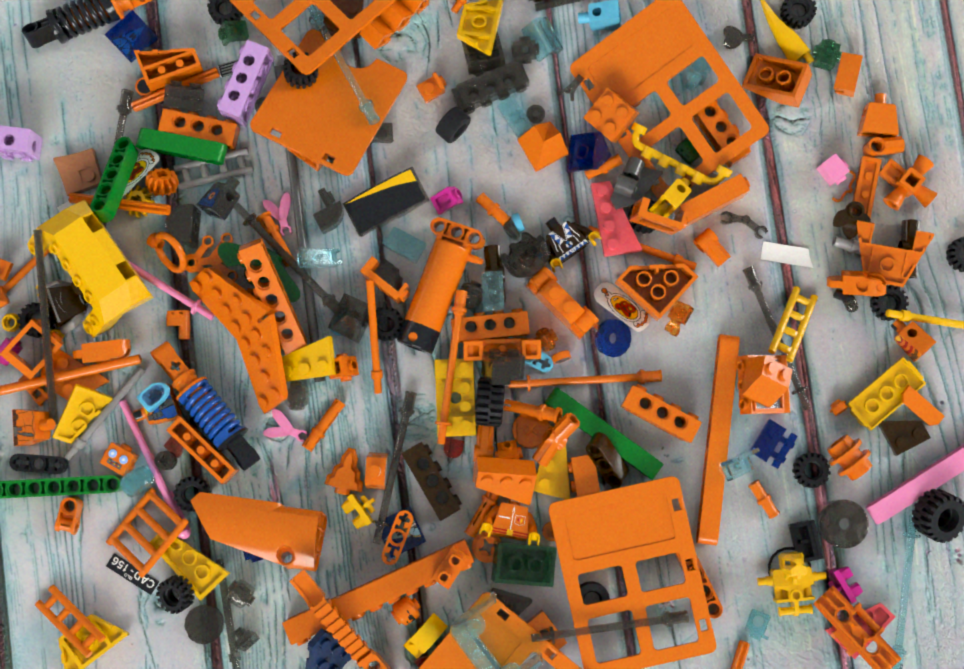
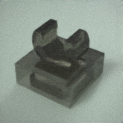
M239 627L234 631L238 639L233 644L237 649L245 652L260 638L255 632L246 631Z

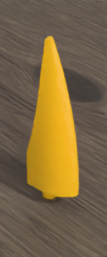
M760 0L768 25L786 58L798 62L804 58L808 64L812 63L815 59L810 54L811 50L804 41L774 13L765 0Z

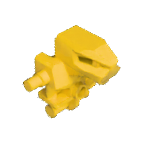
M797 551L780 553L778 556L780 569H770V576L757 578V585L774 587L775 598H773V602H790L791 607L777 608L779 617L782 615L799 616V614L803 613L813 614L812 604L799 606V601L815 600V596L812 595L811 585L814 584V581L827 579L826 572H812V568L804 564L803 553Z

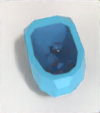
M161 382L151 384L137 396V399L148 412H153L166 401L170 394V387Z

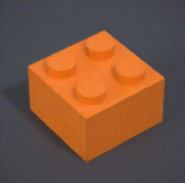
M606 88L583 118L611 142L616 143L640 113L612 89Z

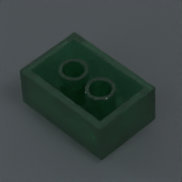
M495 541L491 580L495 583L553 587L557 547L552 545L539 544L537 546V544L528 545L527 543Z

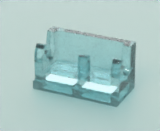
M297 248L298 267L334 268L342 265V259H337V253L340 252V249Z
M503 271L481 273L483 312L504 311Z

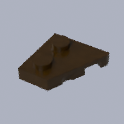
M882 421L878 424L895 456L931 438L922 421Z

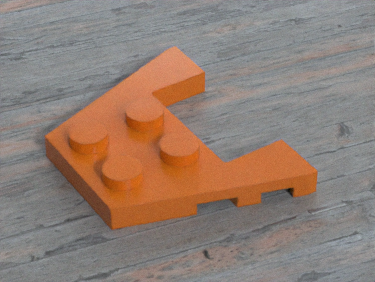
M857 220L862 271L881 274L885 278L887 285L904 287L916 264L926 251L930 241H932L934 233L916 230L912 249L909 250L871 243L875 223Z

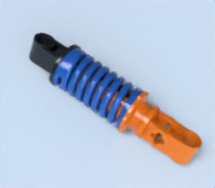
M165 341L150 352L156 363L162 367L173 381L171 386L179 391L176 400L185 405V409L190 412L191 417L194 418L196 423H199L201 429H204L203 431L208 435V438L211 441L213 440V444L219 453L227 449L243 471H246L261 459L256 450L243 437L247 433L248 428L240 426L239 419L234 420L236 417L234 413L229 414L231 409L229 407L225 408L226 403L221 402L222 398L220 396H216L217 392L213 390L212 385H209L206 376L198 378L194 369L189 370L168 341ZM172 366H179V371H177L176 369L172 370Z

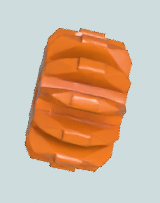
M153 168V171H149L146 176L145 185L149 193H154L155 196H171V193H176L179 180L175 171H170L169 168Z

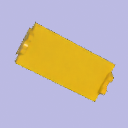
M901 357L847 403L851 409L850 414L856 418L860 425L867 427L871 431L903 404L901 393L906 386L910 385L918 391L926 384L923 380L924 377L909 360L907 361L904 357Z

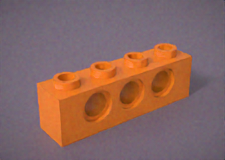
M716 100L693 118L716 151L719 152L727 146V140L734 141L739 138L740 132L735 124H731L727 112L719 107L717 104L718 100ZM705 110H711L713 116H707ZM716 125L723 126L724 131L719 132L716 129ZM750 147L726 163L728 168L747 157L751 152Z
M170 107V109L163 108L158 127L159 131L220 142L227 145L228 149L236 150L240 127L233 120L225 119V121H221L211 115L202 117L192 111L183 113L180 109ZM180 121H186L183 127H178ZM199 124H204V128L201 131H196V127ZM217 128H222L221 134L214 135Z
M523 308L512 309L511 313H504V310L493 311L492 315H485V312L474 313L473 317H466V314H464L461 320L458 343L475 339L529 336L528 312L523 311ZM451 319V327H452V330H453V322H454V319ZM506 319H512L515 325L512 328H506L503 322ZM487 321L495 323L496 326L493 330L485 328L484 325ZM468 323L476 325L477 328L474 332H468L465 329Z
M179 416L166 430L221 484H227L239 471L185 417Z

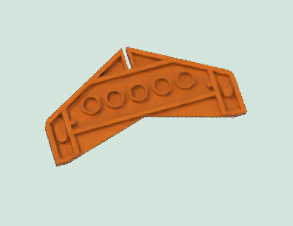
M205 268L189 282V285L193 292L237 340L258 400V405L263 413L266 414L288 397L275 314H271L263 320L262 318L272 311L271 308L217 268Z

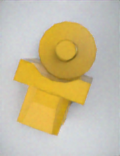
M353 493L341 505L346 514L356 509L359 516L353 519L352 523L357 529L374 522L365 509L367 508L370 513L375 511L372 503L376 501L374 498L368 500L363 495L360 497L364 503L362 505Z

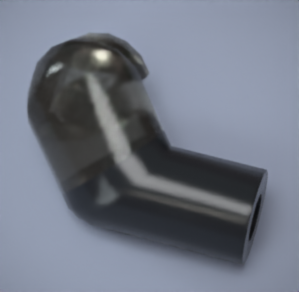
M836 289L833 298L841 300L848 312L853 313L857 311L858 303L854 295L843 294L842 290Z

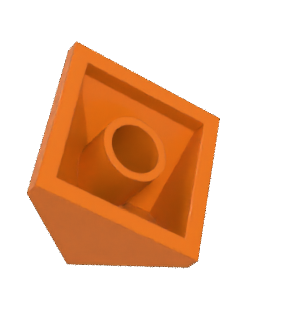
M550 121L534 125L517 139L535 172L569 154L560 131Z

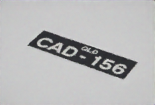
M115 553L106 565V567L150 595L159 583V581L148 574L141 578L138 575L139 571L131 563Z

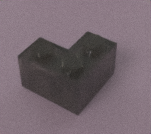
M489 349V352L482 353L481 375L491 385H510L511 379H524L525 356L519 350L508 349V352H501L499 349Z

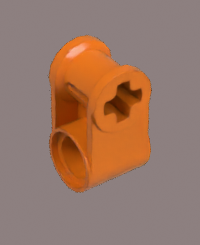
M67 497L61 501L55 521V531L59 532L62 530L76 535L80 526L83 501L80 497ZM70 501H73L75 504L74 510H71L68 506Z

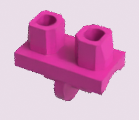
M845 566L829 570L835 583L833 580L829 581V586H834L839 592L841 591L842 595L851 604L856 602V597L863 590L857 582L849 586L845 580L853 576L850 568Z

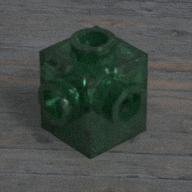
M822 39L813 49L812 56H815V60L812 66L831 71L836 62L838 63L841 58L842 52L839 51L841 44L831 39Z

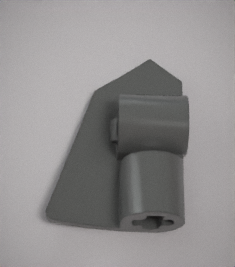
M630 157L623 173L617 179L610 198L615 209L634 205L658 180L663 171L646 168L644 161L637 157Z

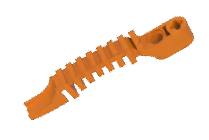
M304 569L289 580L303 597L310 610H313L316 618L320 619L322 625L326 626L327 631L332 633L334 639L338 640V643L341 647H344L347 654L349 653L351 658L357 661L359 667L364 669H392L380 654L371 648L369 649L365 640L362 641L359 634L356 635L353 627L350 629V624L347 620L344 622L342 614L338 615V609L335 605L331 606L332 601L330 598L325 599L323 590ZM372 661L379 662L374 667L369 665Z

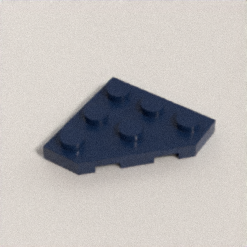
M321 628L308 643L309 658H306L305 669H342L352 658L349 653L347 654L344 647L340 646L338 640L334 639L332 633Z

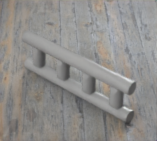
M248 147L226 153L225 160L236 158L239 168L228 171L226 161L224 160V164L219 165L220 173L209 175L207 165L210 163L193 160L174 165L175 172L181 171L184 181L179 183V190L254 172L252 165L246 166L244 155L249 154ZM200 167L202 177L191 180L189 169Z

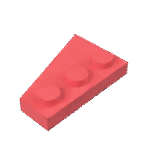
M881 602L865 609L866 613L884 629L896 617ZM858 614L853 615L854 620L871 636L874 633ZM834 626L825 629L829 635L836 630ZM837 638L834 639L845 651L847 650ZM872 640L866 643V647L872 642ZM856 652L851 657L856 659L859 653Z

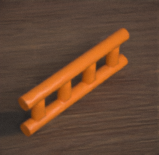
M55 585L50 586L48 591L52 595L45 603L38 600L35 606L88 658L92 654V651L89 649L90 645L96 639L99 642L104 641L106 636ZM57 600L65 607L58 616L50 610ZM71 613L77 619V622L69 629L63 621ZM84 626L90 632V635L82 642L76 636V633Z

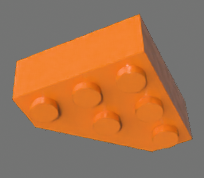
M685 264L629 266L616 280L615 284L651 317L658 321L699 276Z

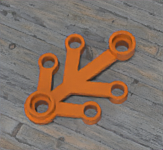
M230 233L222 234L221 242L211 255L202 258L207 249L211 248L215 243L211 236H204L202 245L195 254L186 255V271L200 273L205 269L204 265H212L227 277H229L230 273H235V278L231 280L237 281V272L221 264L224 262L218 255V247L221 243L225 242L224 238L230 236V241L228 242L232 243L233 236ZM210 238L211 243L209 245H206V239ZM190 260L195 261L193 266H189Z

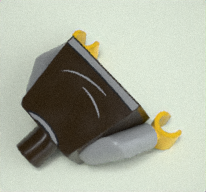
M56 280L45 286H36V289H42V292L37 294V296L46 297L56 327H60V329H54L51 332L56 331L64 338L65 334L75 329L84 319V314L87 311L85 304L88 303L84 296L77 295L74 292L70 282Z

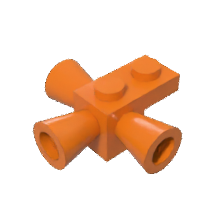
M918 155L913 166L905 170L893 159H889L879 171V176L895 189L883 198L884 203L891 209L898 211L905 197L908 198L913 194L922 206L926 208L938 194L921 185L926 179L923 175L934 167L933 162L923 155Z

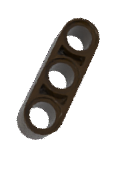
M597 432L586 446V452L607 484L611 487L619 488L628 475L629 469L605 434Z

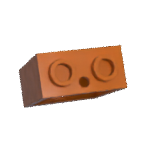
M40 318L31 319L0 353L4 359L30 380L64 344L62 341L63 337L56 331L51 332L46 328L48 325ZM31 327H34L55 345L35 368L12 350Z

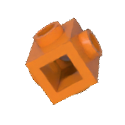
M347 353L336 355V375L329 376L330 379H340L341 382L351 381L352 377L359 375L356 356H348Z
M516 440L497 443L498 451H494L495 458L519 460L523 458L522 449L517 447Z

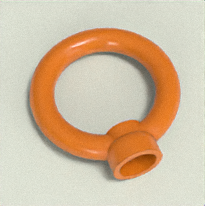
M163 231L154 232L149 235L146 243L151 248H155L161 262L174 273L184 272L187 268V257L178 240L171 234ZM164 240L168 241L175 249L179 257V266L172 263L163 250Z

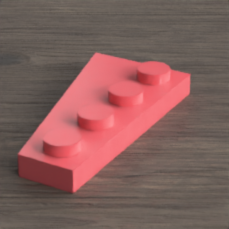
M611 182L591 183L590 187L599 234L602 237L601 245L604 257L641 252V245L623 208L616 210L610 201L614 191Z

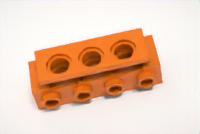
M639 384L630 387L620 407L681 441L692 443L702 424L698 420L699 417L691 412L686 414L680 411L682 408L674 403L670 405L665 403L662 396L655 393L652 396L646 392L647 389ZM642 398L646 399L648 402V407L646 409L640 406V400ZM658 408L664 409L665 416L663 418L657 415ZM676 417L682 420L680 427H677L674 423Z

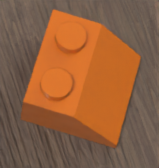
M767 356L748 357L741 395L770 408L789 388L793 369Z

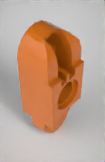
M841 270V276L827 277V286L843 289V294L861 296H883L886 294V281L881 274L870 273V271Z
M129 339L84 343L81 344V350L72 351L73 359H82V363L98 364L128 357L131 353V342Z

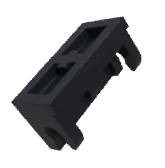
M814 520L788 524L794 550L804 554V562L824 559Z

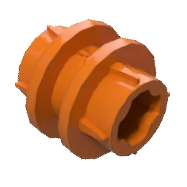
M848 434L840 437L827 448L828 453L831 455L828 462L831 466L838 463L841 466L837 472L838 475H847L853 481L864 475L873 465L868 459L871 454L869 449L860 451L858 447L862 444V441L859 438L853 441Z

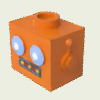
M111 442L108 449L104 451V455L99 463L122 476H128L130 471L134 469L139 455L132 452L133 448L125 443L120 445L116 442Z

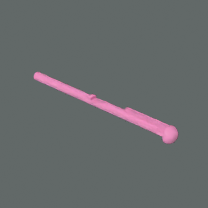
M127 400L120 401L119 404L165 503L182 519L185 518L180 506L176 505L177 502L173 498L175 497L173 491L168 490L154 462L155 457L149 450ZM188 524L179 534L178 538L187 539L191 535V528Z

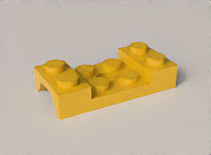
M464 358L456 359L452 393H459L461 401L456 404L450 401L448 422L452 423V426H447L446 437L476 436L473 361H464ZM448 359L435 360L437 421H440ZM437 425V437L439 432V425Z

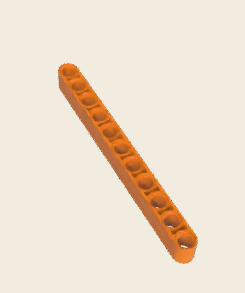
M719 334L717 340L696 543L716 546L719 539L737 371L736 363L740 342L739 336Z

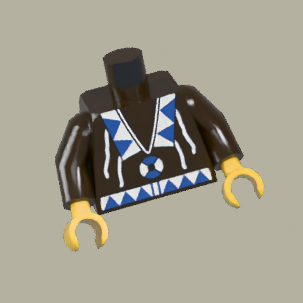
M553 217L545 223L551 233L545 238L544 256L551 265L552 272L555 273L556 266H560L563 269L562 264L587 247L590 242L593 246H596L597 244L594 239L599 238L602 240V237L597 231H592L576 222L570 223L566 221L560 225L556 218Z

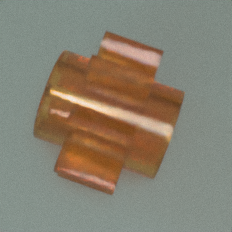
M548 328L539 329L536 332V338H534L541 339V350L543 349V351L554 349L556 346L555 341L559 340L553 329L549 330Z

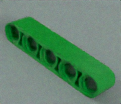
M140 128L135 145L141 150L149 149L159 154L215 165L224 164L228 149L227 145L220 142L148 128Z
M126 136L119 138L115 142L90 205L91 210L102 223H108L115 217L139 155L131 139Z

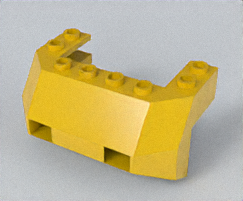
M86 200L65 208L36 228L27 243L29 251L38 260L42 258L47 249L50 253L55 254L61 261L63 269L68 271L72 277L74 285L82 291L86 302L91 304L93 309L82 324L84 330L92 338L112 329L123 314L154 298L103 223L93 213Z

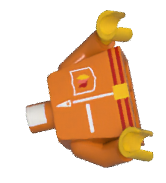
M509 499V503L501 502L500 506H494L485 516L479 530V534L482 531H486L488 533L487 537L494 535L524 542L528 539V545H531V541H536L537 546L540 542L537 525L533 515L528 512V507L520 506V502Z

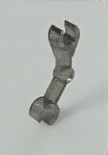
M728 211L721 213V215H727L729 220H721L720 223L724 225L743 223L754 231V235L758 239L763 238L758 233L759 229L765 233L768 232L765 226L757 225L748 215L739 216Z

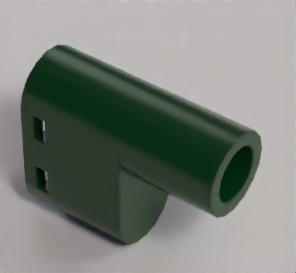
M687 138L681 141L675 149L676 153L688 165H691L700 157Z

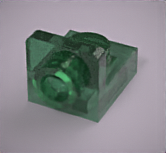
M246 20L224 21L218 29V37L222 40L223 46H227L229 42L247 41L249 39Z

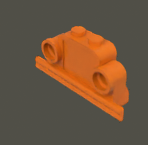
M535 261L531 263V266L537 273L529 280L525 287L579 340L592 327L600 334L604 332L597 324L599 319L586 306L581 307L556 282L558 279L544 265L540 267Z

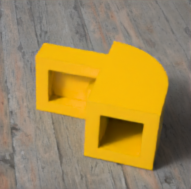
M433 613L403 646L418 659L433 645L448 626Z

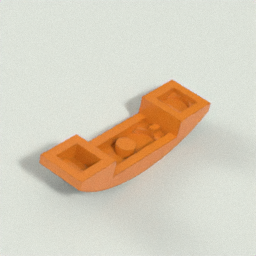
M489 338L463 341L464 361L498 358L541 359V339Z

